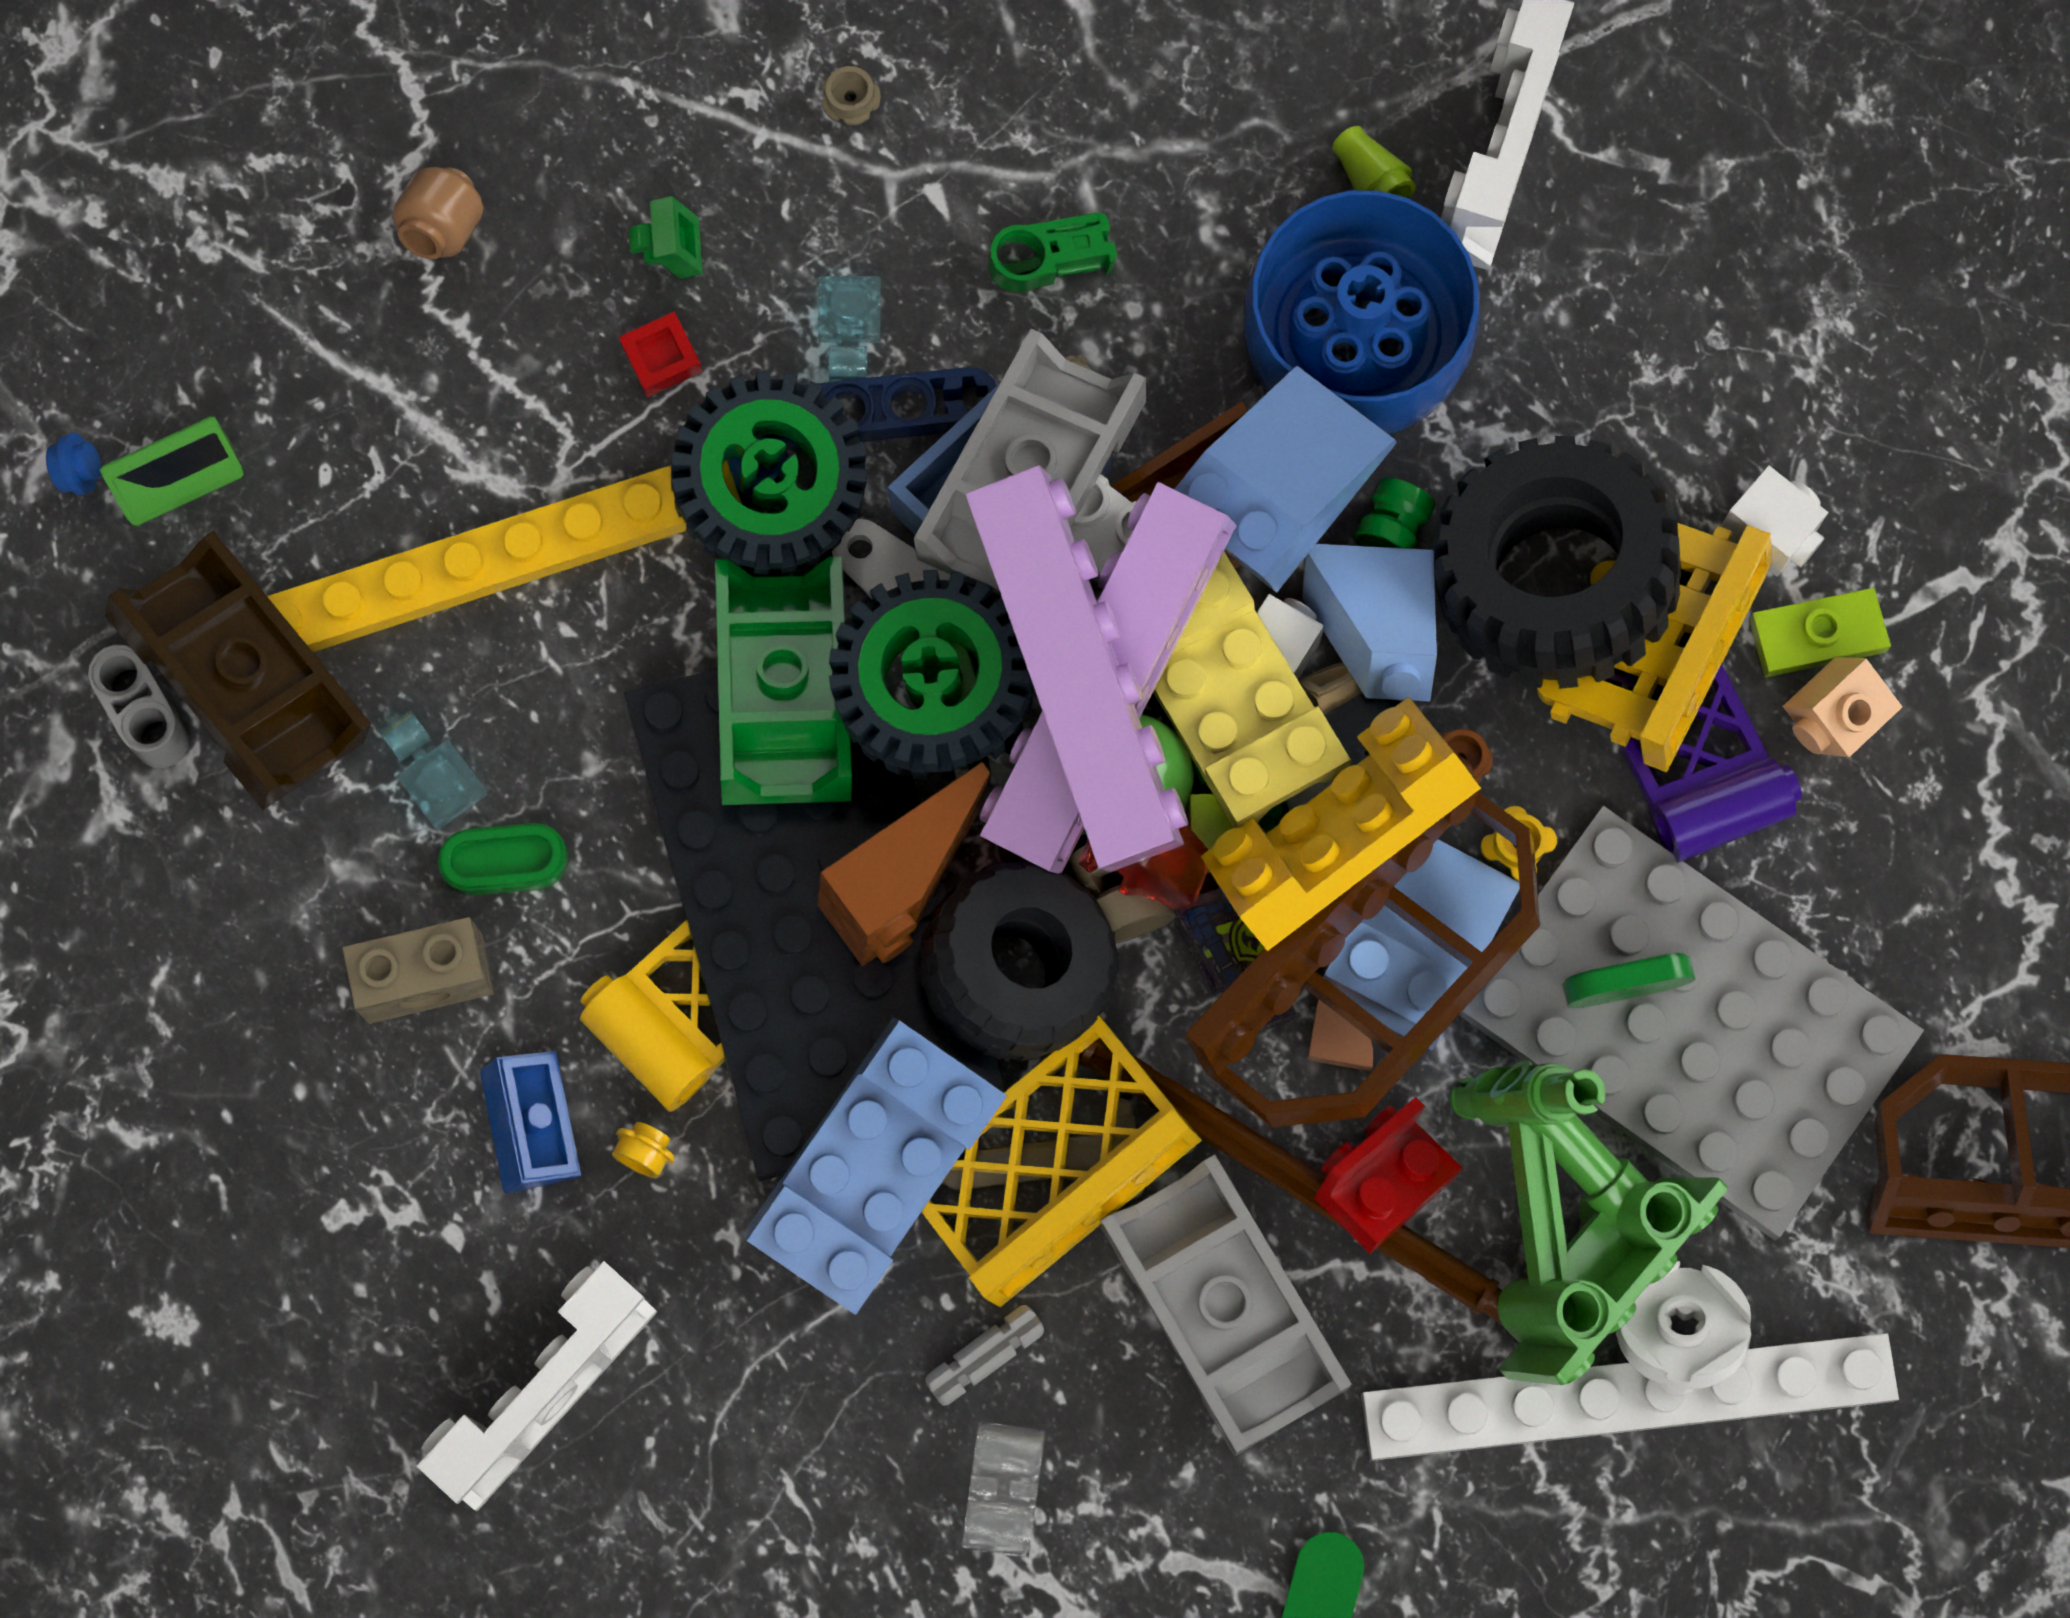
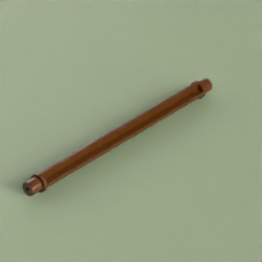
M1098 1038L1079 1054V1064L1110 1080L1113 1053L1102 1039ZM1132 1054L1202 1140L1267 1181L1275 1183L1294 1198L1342 1227L1314 1199L1327 1176L1176 1081L1160 1074L1152 1066ZM1123 1066L1121 1081L1136 1082ZM1129 1093L1149 1104L1151 1108L1159 1112L1158 1108L1146 1094ZM1405 1225L1400 1227L1377 1248L1386 1256L1407 1269L1418 1273L1429 1283L1471 1308L1472 1312L1478 1316L1483 1312L1502 1324L1497 1307L1499 1296L1503 1290L1497 1287L1499 1282L1495 1279H1489Z

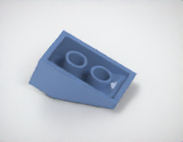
M1296 366L1205 450L1174 490L1228 515L1237 526L1224 552L1277 593L1397 442L1316 379Z

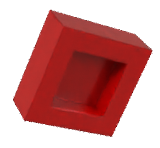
M675 311L619 336L621 347L647 398L703 372L701 363Z

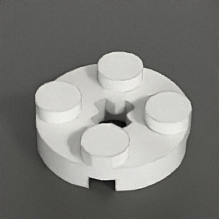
M1680 1261L1676 1262L1666 1276L1646 1287L1634 1302L1636 1304V1311L1632 1318L1616 1331L1619 1346L1628 1362L1639 1373L1649 1380L1657 1382L1661 1389L1672 1395H1686L1694 1389L1710 1387L1727 1379L1743 1363L1751 1338L1750 1305L1739 1286L1731 1278L1715 1268L1702 1265L1701 1271L1692 1268H1679ZM1677 1315L1683 1321L1689 1320L1692 1317L1699 1321L1695 1328V1334L1681 1335L1671 1330L1672 1321L1670 1317Z

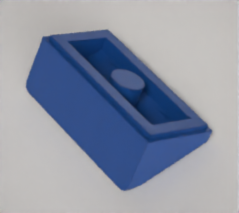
M556 1051L496 1057L481 1069L480 1075L504 1193L524 1191L580 1177L581 1172Z

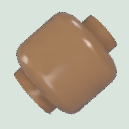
M450 167L422 168L411 177L394 205L392 219L400 242L413 254L425 259L453 257L464 249L481 220L484 207L480 194L474 188L472 180L465 173Z

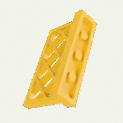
M1099 1015L1095 1023L1077 1040L1051 1053L1004 1092L1007 1095L980 1136L991 1127L1013 1129L1009 1164L977 1162L978 1137L970 1150L964 1149V1160H957L951 1168L952 1170H963L958 1206L934 1204L930 1199L922 1210V1214L970 1275L968 1278L985 1299L1000 1308L1101 1225L1102 1219L1118 1211L1202 1141ZM1098 1038H1101L1113 1053L1110 1080L1076 1078L1079 1054ZM1066 1066L1065 1077L1054 1076ZM1123 1066L1136 1082L1121 1081ZM1040 1086L1063 1087L1059 1122L1026 1120L1029 1096ZM1075 1088L1108 1091L1104 1126L1071 1123ZM1120 1092L1146 1094L1159 1110L1138 1129L1115 1127ZM1016 1107L1014 1119L1003 1118ZM1025 1130L1058 1133L1053 1168L1020 1165ZM1069 1134L1103 1136L1100 1161L1088 1171L1065 1169ZM1114 1137L1126 1138L1113 1149ZM975 1172L1007 1174L1003 1210L970 1207ZM1019 1175L1052 1178L1049 1203L1037 1213L1015 1211ZM1064 1179L1076 1180L1062 1191ZM943 1215L957 1216L955 1231ZM969 1217L1001 1220L998 1245L978 1261L965 1245ZM1013 1221L1025 1222L1012 1233Z

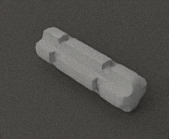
M1021 1305L1004 1318L1005 1324L1000 1328L995 1324L954 1354L953 1358L955 1361L950 1365L944 1362L927 1374L925 1378L926 1385L940 1404L943 1406L951 1404L966 1392L964 1389L966 1385L971 1382L975 1386L1016 1356V1348L1022 1345L1025 1349L1043 1335V1324L1030 1307Z

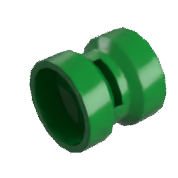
M1387 477L1379 479L1371 498L1374 507L1370 515L1361 518L1354 533V539L1360 546L1416 549L1419 542L1416 532L1419 526L1428 523L1436 505L1434 499L1424 490L1406 481Z

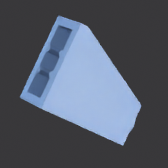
M1315 544L1305 557L1302 599L1317 615L1316 621L1324 625L1323 632L1366 698L1405 700L1409 697L1412 701H1430L1437 658L1433 550Z

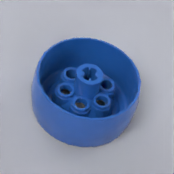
M1345 191L1321 197L1296 210L1274 231L1256 259L1244 298V338L1253 371L1266 393L1298 366L1387 434L1400 432L1427 418L1448 398L1471 360L1480 325L1478 281L1470 255L1457 234L1431 210L1409 198L1383 191ZM1341 278L1338 286L1326 284L1333 279ZM1362 298L1371 302L1367 305L1366 309H1361L1354 305L1355 299ZM1401 299H1406L1415 315H1402L1397 310V302ZM1318 308L1326 313L1328 320L1325 324L1317 327L1305 322L1304 316L1311 309ZM1386 338H1393L1401 343L1403 351L1394 357L1386 356L1380 351L1378 344ZM1346 343L1354 347L1357 355L1353 360L1343 362L1334 357L1332 349L1335 345Z

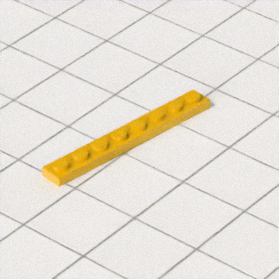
M726 460L722 470L724 481L733 497L741 503ZM670 465L267 597L311 651L316 652L686 531V523L683 517L678 516L674 505L675 498L673 491H671Z

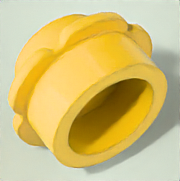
M636 1122L632 1130L619 1128L616 1132L619 1141L612 1152V1156L631 1170L657 1179L666 1162L673 1164L675 1157L671 1151L666 1149L671 1140L658 1129L642 1122Z

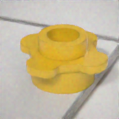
M1511 806L1504 810L1530 829L1534 842L1535 865L1544 853H1550L1555 849L1557 836L1552 828L1544 827L1538 819L1528 815L1522 807ZM1496 831L1494 834L1486 835L1481 842L1482 855L1489 861L1498 860L1510 869L1511 876L1519 881L1517 848Z

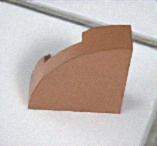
M1317 998L1307 1060L1371 1072L1373 1068L1371 1039Z

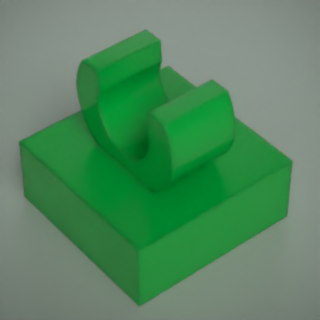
M673 196L650 201L651 223L635 225L628 229L630 252L632 254L643 252L644 263L647 265L662 264L680 279L703 274L699 217Z

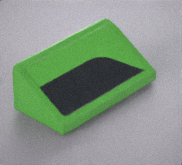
M215 416L205 418L112 461L99 469L121 510L133 526H139L232 483L244 475V470L231 442Z

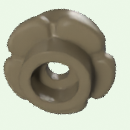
M845 66L835 70L826 79L822 87V93L825 95V98H823L821 103L825 114L834 121L844 120V123L847 125H859L866 122L870 118V112L876 110L881 101L879 87L873 84L870 75L866 71L855 66ZM849 93L856 95V99L852 102L845 100V96Z

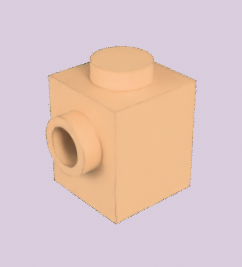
M1835 657L1782 707L1795 722L1792 729L1796 738L1809 751L1814 754L1850 757L1902 708V705L1866 658Z

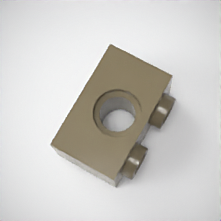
M471 917L342 947L354 1008L368 1024L495 994L483 936Z

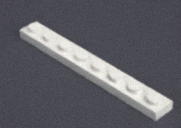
M1888 1333L1748 1349L1743 1363L1727 1379L1710 1387L1694 1389L1686 1395L1666 1393L1657 1382L1643 1376L1630 1363L1593 1366L1576 1381L1564 1385L1509 1380L1504 1376L1363 1392L1361 1394L1370 1461L1872 1405L1899 1400Z

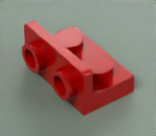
M1414 1097L1399 1111L1392 1105L1386 1107L1365 1129L1364 1133L1368 1136L1367 1139L1356 1148L1350 1142L1344 1143L1321 1167V1170L1327 1177L1314 1199L1369 1254L1453 1182L1463 1168L1416 1123L1425 1108V1105L1417 1097Z

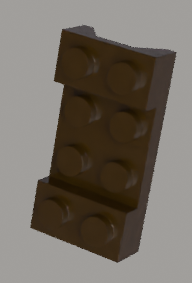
M214 531L204 536L179 565L139 590L118 589L109 595L105 617L143 664L152 661L225 750L226 754L223 762L262 810L365 742L371 726L370 721Z

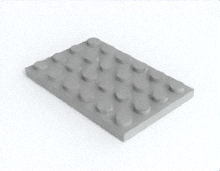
M1603 806L1539 893L1540 927L1465 1007L1459 1016L1522 1061L1528 1060L1532 1064L1557 1063L1565 1065L1573 1072L1586 1069L1598 1074L1604 1082L1606 1095L1602 1105L1593 1104L1598 1109L1595 1112L1686 1178L1719 1177L1728 1186V1190L1719 1201L1776 1241L1787 1229L1919 1039L1924 1029L1683 861L1677 863L1671 852ZM1671 953H1686L1691 958L1696 979L1687 985L1668 991L1584 1008H1568L1562 984L1565 982V979L1575 974Z

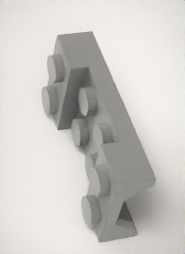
M1030 329L914 537L917 560L950 575L951 572L966 575L967 582L975 586L979 580L990 586L993 594L1001 597L965 494L1040 465L1052 476L1053 481L1063 478L1076 510V515L1067 518L1071 529L1112 451L1119 453L1146 403V377L1136 373L1114 379L1105 377L1066 360L1042 333Z
M1215 1154L1201 1162L1178 1181L1140 1203L1115 1212L1101 1220V1230L1132 1283H1135L1199 1391L1201 1401L1234 1456L1348 1390L1352 1385Z

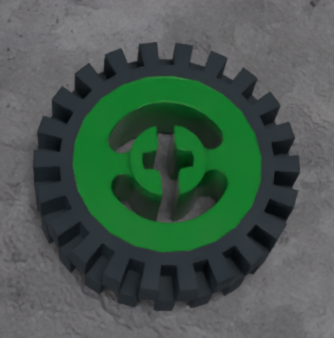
M770 371L756 372V378L744 381L742 374L729 379V386L722 390L718 386L712 388L706 393L705 401L700 406L695 403L687 413V421L684 426L680 425L675 438L674 451L672 452L671 491L674 493V505L678 516L683 517L686 523V531L693 540L698 538L704 544V551L714 559L717 555H720L740 568L742 565L754 568V574L768 575V569H781V574L794 572L797 565L806 562L807 566H810L820 561L821 555L827 550L832 552L841 543L847 531L850 532L862 505L867 484L866 448L864 442L860 443L859 428L853 417L850 419L846 418L843 414L844 405L835 396L831 400L823 396V387L810 381L808 387L797 383L798 376L784 373L783 379L770 378ZM774 434L790 439L804 450L813 466L815 481L809 490H801L796 485L798 460L795 454L783 463L779 483L768 477L753 488L752 503L764 508L779 506L784 510L782 512L760 513L743 506L733 497L724 481L722 470L725 461L730 457H737L742 461L740 487L743 492L755 483L759 464H762L769 470L784 459L786 444L783 441L772 438L758 440L755 438L757 435Z
M923 570L924 580L911 582L908 572L895 576L897 587L886 591L883 584L880 583L870 590L871 602L865 606L858 600L850 608L852 621L849 625L843 622L840 623L835 634L838 642L837 649L831 648L829 664L832 669V675H829L830 689L847 734L854 743L858 742L861 745L864 755L874 763L879 758L884 761L886 770L900 775L902 768L911 770L913 779L928 781V772H940L942 780L956 778L954 769L967 766L970 771L982 762L981 759L988 754H991L996 760L1006 751L1004 743L1006 739L1011 736L1016 740L1023 729L1021 720L1023 715L1030 714L1033 704L1031 693L1032 689L1035 688L1002 596L998 600L993 598L991 587L979 580L975 587L968 585L966 575L951 572L950 580L948 581L939 579L938 570ZM948 641H953L967 648L979 663V673L973 689L958 704L956 703L963 694L962 673L957 653ZM903 651L901 663L905 674H902L909 699L919 708L916 710L909 709L898 703L887 691L889 669L895 658ZM939 667L938 682L932 684L925 683L924 679L927 678L928 668Z

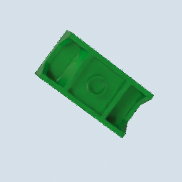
M829 556L805 576L753 577L728 559H715L722 805L851 801L850 736L847 734L844 723L840 719L829 682V675H832V669L829 664L831 648L837 649L838 642L835 634L840 623H845L842 556Z

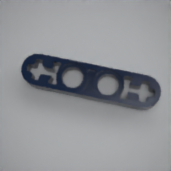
M973 367L816 383L823 387L822 395L829 400L834 396L838 400L854 398L865 407L864 416L856 423L859 428L858 438L860 442L946 433L970 411L966 410L963 401L958 400L963 396V388L975 387L977 396L985 397L996 387L995 380L987 372ZM934 389H943L944 401H947L944 402L945 415H936L937 401ZM906 391L916 392L926 400L927 406L924 412L917 418L903 419L892 411L891 404L894 398ZM774 434L762 435L765 438L783 441L786 444V450L802 449L795 442L783 436Z

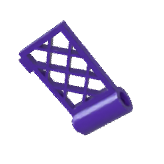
M1722 664L1712 682L1716 695L1711 708L1700 706L1695 718L1705 721L1695 748L1682 743L1676 753L1677 756L1690 760L1683 778L1658 787L1648 765L1643 764L1642 752L1636 742L1637 739L1631 737L1626 747L1619 745L1651 810L1653 824L1661 845L1674 855L1677 863L1795 816V802L1802 799L1801 787L1794 771L1788 765L1780 766L1776 760L1769 757ZM1627 673L1625 677L1615 674V676L1603 680L1629 691H1633L1637 683L1632 680L1634 675ZM1655 689L1651 699L1658 701L1662 691ZM1720 701L1728 715L1717 712ZM1711 724L1737 733L1746 752L1726 760L1702 751ZM1696 763L1708 767L1693 773Z

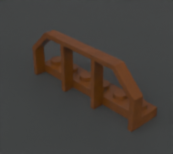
M1455 753L1475 779L1471 764ZM1478 790L1269 951L1264 949L1184 1034L1205 1073L1271 1127L1366 1117L1540 927L1534 842L1530 829L1480 794ZM1470 813L1517 846L1521 910L1482 952L1394 887L1407 872L1416 871L1426 862L1432 852L1433 844L1451 825L1460 824ZM1384 905L1468 967L1403 1039L1315 972L1319 967H1325L1332 963L1342 951L1348 935L1363 919L1368 920L1378 914ZM1301 986L1389 1053L1354 1092L1275 1101L1266 1099L1227 1067L1230 1063L1240 1061L1249 1053L1256 1041L1258 1032L1274 1015L1283 1014L1295 1003L1300 994Z
M1940 1054L1881 1101L1874 1121L1880 1176L1867 1210L1869 1234L2070 1248V1188L2052 1187L2048 1184L2035 1182L2023 1090L2070 1093V1063ZM1941 1084L2000 1088L2012 1184L1992 1183L1976 1178L1949 1180L1921 1178L1914 1174H1902L1896 1120Z

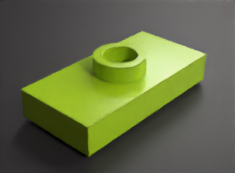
M1875 587L1754 612L1749 618L1765 678L1825 666L1835 657L1863 658L1886 653L1891 647Z

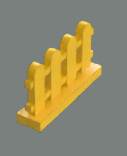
M1678 523L1681 569L1693 574L1686 587L1680 585V596L1676 611L1668 614V628L1660 640L1652 643L1645 639L1646 655L1634 665L1627 666L1623 661L1614 665L1616 669L1639 677L1633 691L1603 680L1596 682L1591 675L1577 678L1578 687L1559 689L1558 680L1543 679V685L1541 688H1537V692L1541 701L1552 707L1550 711L1551 719L1566 724L1571 714L1611 729V742L1624 747L1627 746L1631 737L1640 740L1643 764L1667 773L1773 564L1771 533L1747 525L1738 544L1731 542L1732 531L1717 526L1713 535ZM1604 561L1593 568L1590 575L1591 586L1607 574L1615 561ZM1713 580L1718 583L1712 595L1704 594L1710 581ZM1684 632H1687L1691 636L1685 648H1682L1678 644ZM1659 684L1664 686V689L1658 701L1651 699Z

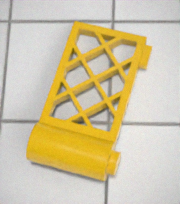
M686 921L626 975L620 976L615 980L609 975L603 976L585 992L580 1000L585 1009L581 1013L579 1020L670 1112L686 1103L725 1061L721 1043L716 1047L698 1029L699 1006L710 1005L707 994H699L700 969L694 947L693 950H679L691 939ZM665 961L693 962L692 994L663 993L648 977ZM676 1005H691V1020Z

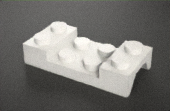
M1523 0L1520 11L1511 8L1507 9L1490 68L1491 72L1501 74L1495 97L1504 99L1498 123H1496L1487 154L1483 155L1473 152L1467 173L1454 171L1441 219L1457 234L1470 255L1473 266L1485 270L1490 269L1560 53V46L1574 2L1567 0Z
M605 1261L595 1271L589 1266L585 1267L565 1287L561 1297L567 1302L559 1309L558 1313L572 1324L577 1331L569 1339L562 1334L559 1335L543 1350L534 1364L540 1369L537 1375L523 1390L519 1389L516 1385L511 1387L491 1408L488 1416L494 1422L486 1428L466 1415H463L456 1424L451 1419H447L424 1442L421 1449L427 1455L416 1467L455 1503L459 1504L463 1500L475 1511H478L657 1313L644 1300L645 1298Z

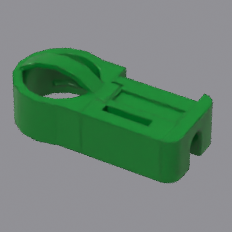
M1097 212L1030 225H1011L1003 228L994 237L987 259L988 272L992 280L1001 289L1012 293H1026L1038 287L1053 285L1056 276L1060 278L1101 270V267H1104L1106 275L1110 274L1117 258L1115 243L1108 241L1110 232L1108 218L1105 214ZM1010 243L1028 245L1038 254L1028 260L1008 264H1000L997 258V252L1003 246ZM1036 270L1035 272L1030 273V274H1028V275H1021V274L1028 273V272H1032V271Z

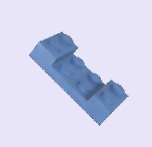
M893 1017L746 1228L743 1236L747 1242L856 1315L893 1262L891 1255L964 1149H971L1007 1095Z

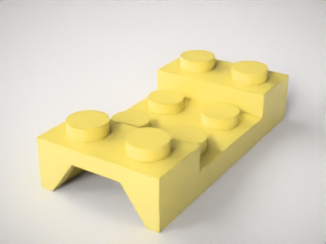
M1223 552L1153 694L1178 736L1183 741L1232 827L1238 828L1251 817L1258 823L1271 808L1316 783L1332 782L1342 770L1351 766V759L1319 706L1314 707L1257 614L1252 596L1229 558Z

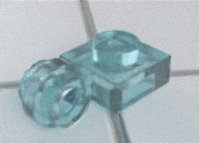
M819 276V343H841V346L829 347V382L861 379L868 376L867 346H856V343H881V276Z
M410 709L400 716L394 711L384 718L388 724L378 732L397 758L402 761L409 755H412L416 760L413 765L396 777L436 831L488 795L485 787L448 739L428 754L425 752L422 746L429 742L431 737Z

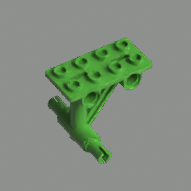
M1524 1060L1514 1066L1486 1069L1476 1078L1460 1079L1458 1083L1462 1087L1453 1086L1449 1099L1452 1109L1461 1118L1469 1120L1478 1118L1487 1125L1497 1127L1508 1126L1528 1278L1523 1277L1511 1281L1504 1287L1499 1296L1497 1307L1499 1319L1505 1329L1519 1342L1500 1365L1499 1371L1509 1380L1564 1385L1576 1381L1587 1372L1594 1362L1595 1355L1592 1352L1608 1333L1619 1330L1632 1318L1636 1311V1304L1634 1303L1649 1284L1659 1281L1672 1270L1678 1258L1675 1253L1690 1235L1700 1232L1711 1223L1718 1212L1716 1203L1726 1193L1728 1186L1719 1177L1659 1178L1655 1182H1648L1628 1159H1617L1576 1115V1113L1582 1115L1594 1113L1598 1109L1593 1104L1602 1105L1604 1103L1606 1089L1604 1082L1598 1074L1586 1069L1573 1072L1565 1065L1557 1063L1532 1064L1530 1061ZM1555 1161L1584 1191L1579 1208L1583 1227L1567 1246Z

